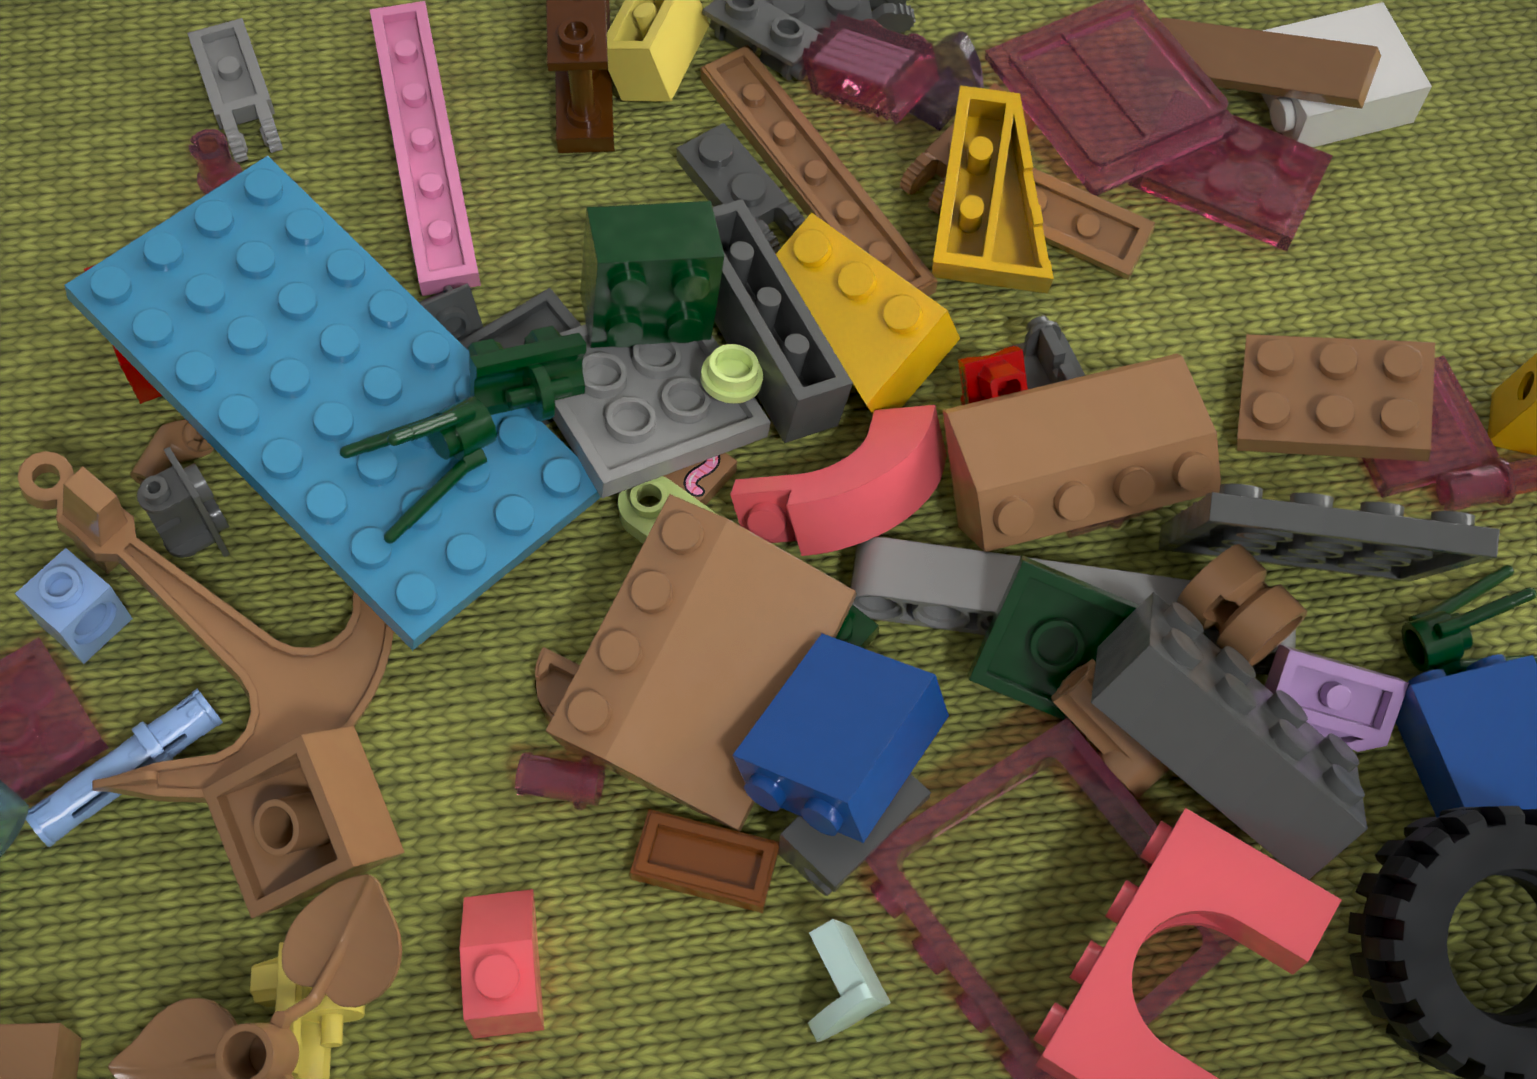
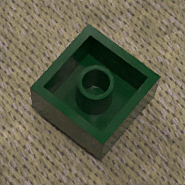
M711 201L586 207L580 295L591 348H623L640 344L690 343L693 341L711 340L725 257Z

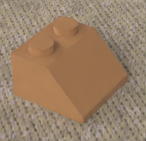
M354 726L300 735L202 789L251 919L324 891L340 881L361 875L405 853Z

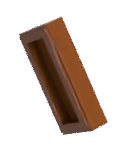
M649 809L631 867L630 877L634 881L763 913L778 858L779 842Z

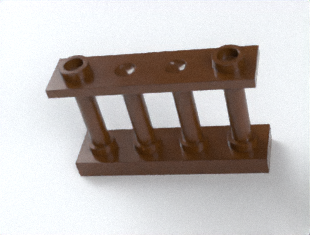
M546 0L548 71H555L556 141L558 153L615 152L613 84L608 71L607 32L611 26L610 0Z

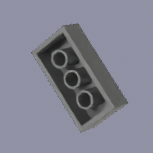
M1153 592L1098 646L1091 703L1282 864L1309 880L1368 829L1363 803L1365 793L1360 785L1357 767L1359 760L1356 754L1338 736L1330 733L1324 737L1307 723L1308 717L1305 711L1286 692L1277 690L1273 694L1254 678L1256 676L1255 670L1238 651L1229 646H1225L1221 650L1202 634L1204 632L1202 624L1186 607L1177 602H1173L1169 606Z

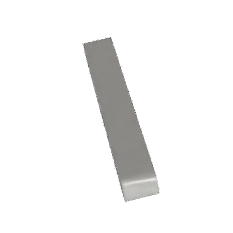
M874 537L856 546L850 587L857 594L853 605L870 619L986 635L1021 556ZM1030 558L1139 605L1154 592L1170 606L1173 602H1177L1179 595L1191 581ZM1215 628L1204 630L1209 640L1217 645L1216 641L1219 632ZM1296 629L1281 643L1282 645L1295 648ZM1277 648L1253 666L1256 674L1269 675Z

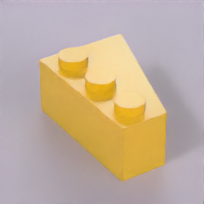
M960 85L932 274L935 278L1048 294L1054 277L1051 261L1048 258L1043 230L1044 222L1041 206L1038 203L1033 175V162L1020 93Z
M813 213L805 219L776 253V256L872 415L874 410L902 408L960 340V336L947 309Z

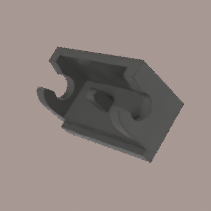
M910 773L864 843L841 833H837L835 836L825 835L811 827L803 817L798 816L780 834L778 855L787 863H790L819 892L828 896L832 891L835 892L918 807H921L930 798L931 792Z

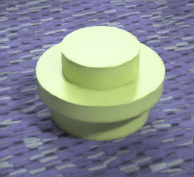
M726 344L716 348L705 359L700 379L705 391L713 398L725 403H743L751 400L759 393L763 381V371L756 355L750 349L737 344Z

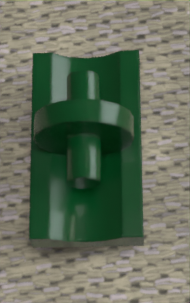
M553 326L531 330L529 335L524 338V345L506 349L493 338L473 342L469 346L470 396L479 399L490 415L529 407L537 421L552 419L555 415V400L585 394L582 362L583 356L586 354V342L580 333L561 336Z

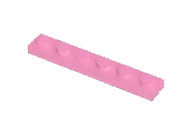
M425 1L370 9L421 294L426 296L441 293L444 291L443 287L451 285L453 289L467 283L470 288L481 286Z

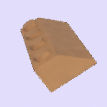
M1179 354L1168 355L943 410L958 528L984 552L1220 491L1221 478L1217 431L1183 356Z

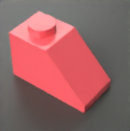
M533 889L464 897L459 946L463 1019L473 1039L544 1030Z

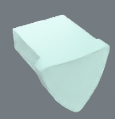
M835 919L809 932L841 996L808 1022L817 1042L849 1028L891 1003L852 927Z

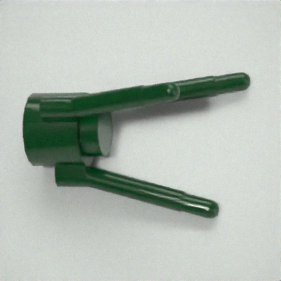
M469 396L427 418L341 447L340 455L347 459L389 445L397 446L428 436L434 450L440 457L445 460L455 457L459 461L385 532V542L389 544L394 543L468 472L487 463V458L482 448L496 441L497 433L490 413L476 397Z
M1504 565L1430 610L1410 616L1409 622L1402 626L1401 632L1404 648L1410 661L1419 671L1423 672L1431 669H1443L1446 676L1465 672L1469 665L1483 659H1461L1464 651L1471 649L1473 645L1469 627L1535 599L1537 596L1536 590L1531 587L1525 588L1461 615L1453 613L1514 574V568L1511 565ZM1524 655L1505 656L1507 661L1525 657ZM1533 655L1537 663V655Z

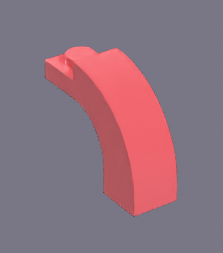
M925 405L874 410L870 428L864 442L848 457L829 467L802 474L735 479L730 496L740 526L770 543L797 541L801 556L823 554L848 548L868 541L896 527L914 514L930 498L937 488L944 471L947 454L936 406Z

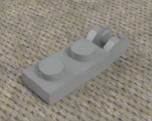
M243 18L187 33L220 130L224 129L235 162L248 160V148L244 136L239 132L237 125L252 120H260V132L265 146L269 147L271 153L283 150L272 117L275 114L273 104Z

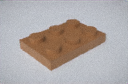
M1246 334L1237 451L1429 462L1432 439L1435 342Z

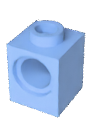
M67 548L61 551L15 593L37 623L83 664L133 619L112 587Z

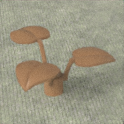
M365 874L340 881L314 898L291 924L282 948V968L285 975L292 982L305 987H313L306 998L284 1011H276L270 1022L237 1025L234 1017L226 1008L213 1000L188 998L177 1001L158 1013L137 1038L109 1063L108 1069L116 1079H295L292 1072L299 1059V1045L294 1033L289 1029L291 1023L316 1008L322 1002L325 995L335 1004L342 1007H360L369 1004L382 996L397 976L402 957L401 934L379 880L372 875Z

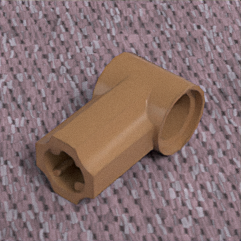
M1091 659L1068 675L1061 682L1057 691L1051 696V699L1099 749L1097 754L1106 766L1139 798L1170 769L1091 703L1096 661Z

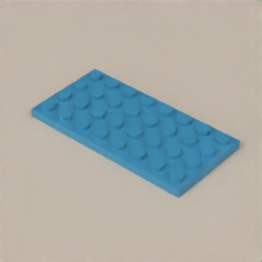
M268 155L64 285L67 299L412 651L601 498L578 456L543 422L537 421L527 407L491 415L496 427L497 437L496 441L482 448L487 458V463L468 472L394 543L389 544L385 542V532L459 461L455 457L447 460L440 457L434 450L428 436L397 446L389 445L347 459L341 457L340 449L364 438L427 418L469 397V351Z

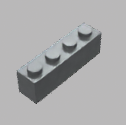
M743 199L713 207L725 256L714 320L727 344L744 346L756 355L763 371L762 386L757 396L784 443L838 426L853 382Z

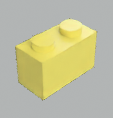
M625 0L607 32L608 71L622 101H672L709 27L707 17L702 14L703 7L700 0Z

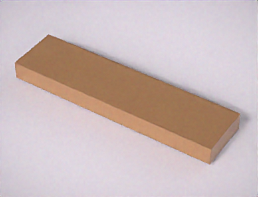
M1162 17L1143 68L1148 76L1362 109L1381 54L1378 46Z

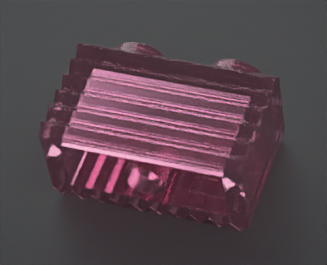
M838 13L836 21L831 20L830 27H825L823 35L818 34L816 42L811 41L810 47L804 48L802 54L811 91L816 96L821 94L825 99L829 96L833 102L838 100L842 105L847 103L851 108L855 106L859 111L864 109L869 115L873 112L878 118L882 115L886 121L892 119L895 124L899 123L939 80L932 43H929L924 37L916 33L904 35L883 28L881 24L873 19L861 21Z

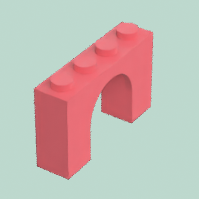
M1187 808L1184 809L1174 827L1160 821L1140 855L1142 859L1152 864L1139 887L1126 879L1105 915L1106 918L1115 922L1117 926L1104 947L1092 940L1090 941L1069 977L1082 985L1068 1009L1055 1002L1033 1040L1045 1047L1036 1066L1056 1079H1219L1162 1043L1143 1021L1136 1006L1132 988L1133 965L1140 946L1150 937L1165 929L1184 925L1203 926L1231 937L1293 975L1309 962L1342 899Z

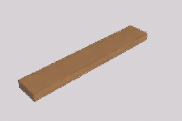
M748 45L701 67L702 83L807 217L811 213L815 214L927 296L936 292L937 279Z

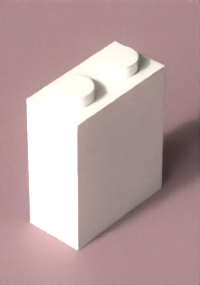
M1383 2L1262 30L1378 46L1381 54L1362 109L1262 94L1270 110V118L1276 131L1282 132L1292 152L1414 123L1432 87Z

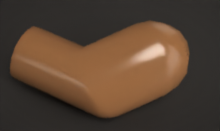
M186 419L167 423L156 431L130 472V476L141 485L147 477L154 476L172 467L164 452V449L168 447L171 448L179 463L202 458L210 454L214 448Z

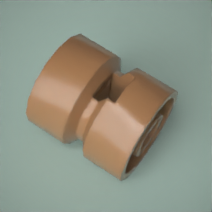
M1241 544L1228 548L1213 559L1189 582L1177 599V603H1180L1195 615L1204 630L1215 628L1219 632L1216 643L1221 649L1225 646L1232 647L1245 657L1252 667L1277 648L1300 625L1307 615V610L1281 584L1268 586L1265 583L1267 570Z

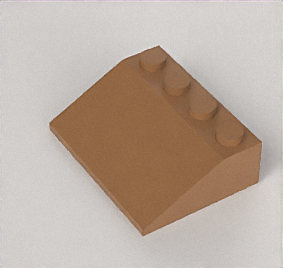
M669 494L553 715L546 732L564 749L740 832L755 802L745 792L744 779L732 755L819 636L823 633L836 638L856 598V591L733 521Z

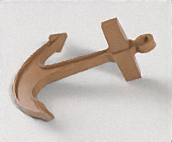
M48 451L35 453L24 460L19 467L17 477L22 496L26 501L40 509L49 510L57 508L56 521L58 529L73 539L76 547L107 574L118 564H121L240 683L249 699L250 717L246 729L233 745L216 754L156 762L112 777L93 780V791L113 792L163 802L207 803L202 789L296 737L337 728L355 727L373 701L382 681L392 647L394 631L353 590L351 617L346 628L332 641L314 648L290 646L274 639L136 537L134 516L123 509L117 495L82 466L74 474L72 465L65 457ZM42 473H54L60 478L55 486L47 489L40 488L34 483L36 478Z

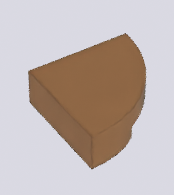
M543 647L535 666V689L540 708L550 723L580 665Z

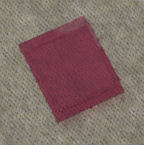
M1104 0L985 50L984 59L1010 92L1020 93L1024 110L1089 193L1095 196L1235 135L1240 129V124L1227 110V98L1143 0Z

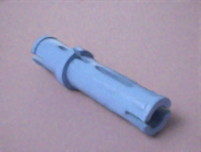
M197 688L179 704L147 725L142 721L133 727V736L80 772L32 808L25 810L23 815L38 837L48 847H51L73 828L122 795L113 792L93 791V780L112 777L156 762L173 760V757L186 749L187 746L216 726L221 725L223 721Z

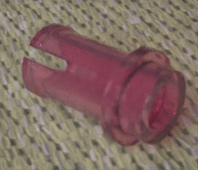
M204 129L197 132L190 139L194 145H189V151L199 169L197 183L201 192L205 195L243 171L241 166L233 161L228 148V141L220 131Z
M524 752L517 767L515 790H517V795L521 796L532 795L573 802L576 810H584L587 804L598 806L601 800L605 782V767L594 764L591 757L583 756L581 761L577 762Z

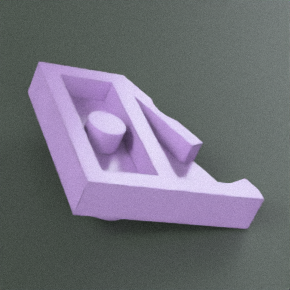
M1279 644L1265 687L1273 694L1277 690H1282L1290 695L1305 711L1308 717L1306 722L1324 737L1332 733L1342 739L1352 750L1360 752L1388 745L1409 683L1394 676Z

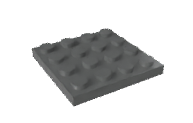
M1221 484L1219 493L1212 492L1206 494V497L1198 502H1193L1192 506L1181 510L1178 515L1161 525L1158 550L1217 557L1228 548L1241 544L1259 563L1411 582L1496 558L1500 529L1475 526L1476 516L1464 512L1433 511L1431 512L1430 520L1404 517L1405 507L1399 504L1362 502L1360 504V511L1333 508L1334 498L1328 495L1290 494V501L1285 502L1262 499L1263 489L1257 486Z

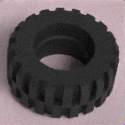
M1519 806L1459 807L1442 810L1439 817L1420 818L1404 827V836L1406 837L1404 840H1388L1375 854V858L1383 865L1378 874L1363 873L1355 891L1357 894L1367 898L1363 914L1350 912L1348 933L1361 935L1362 952L1352 953L1349 956L1353 975L1368 979L1371 989L1363 993L1362 998L1373 1016L1388 1020L1389 1024L1385 1032L1401 1048L1418 1053L1420 1061L1438 1070L1465 1079H1537V984L1521 1002L1510 1009L1500 1013L1482 1011L1477 1009L1467 999L1458 986L1450 967L1447 948L1449 925L1458 903L1470 888L1488 876L1502 875L1510 877L1527 891L1537 905V809H1521Z

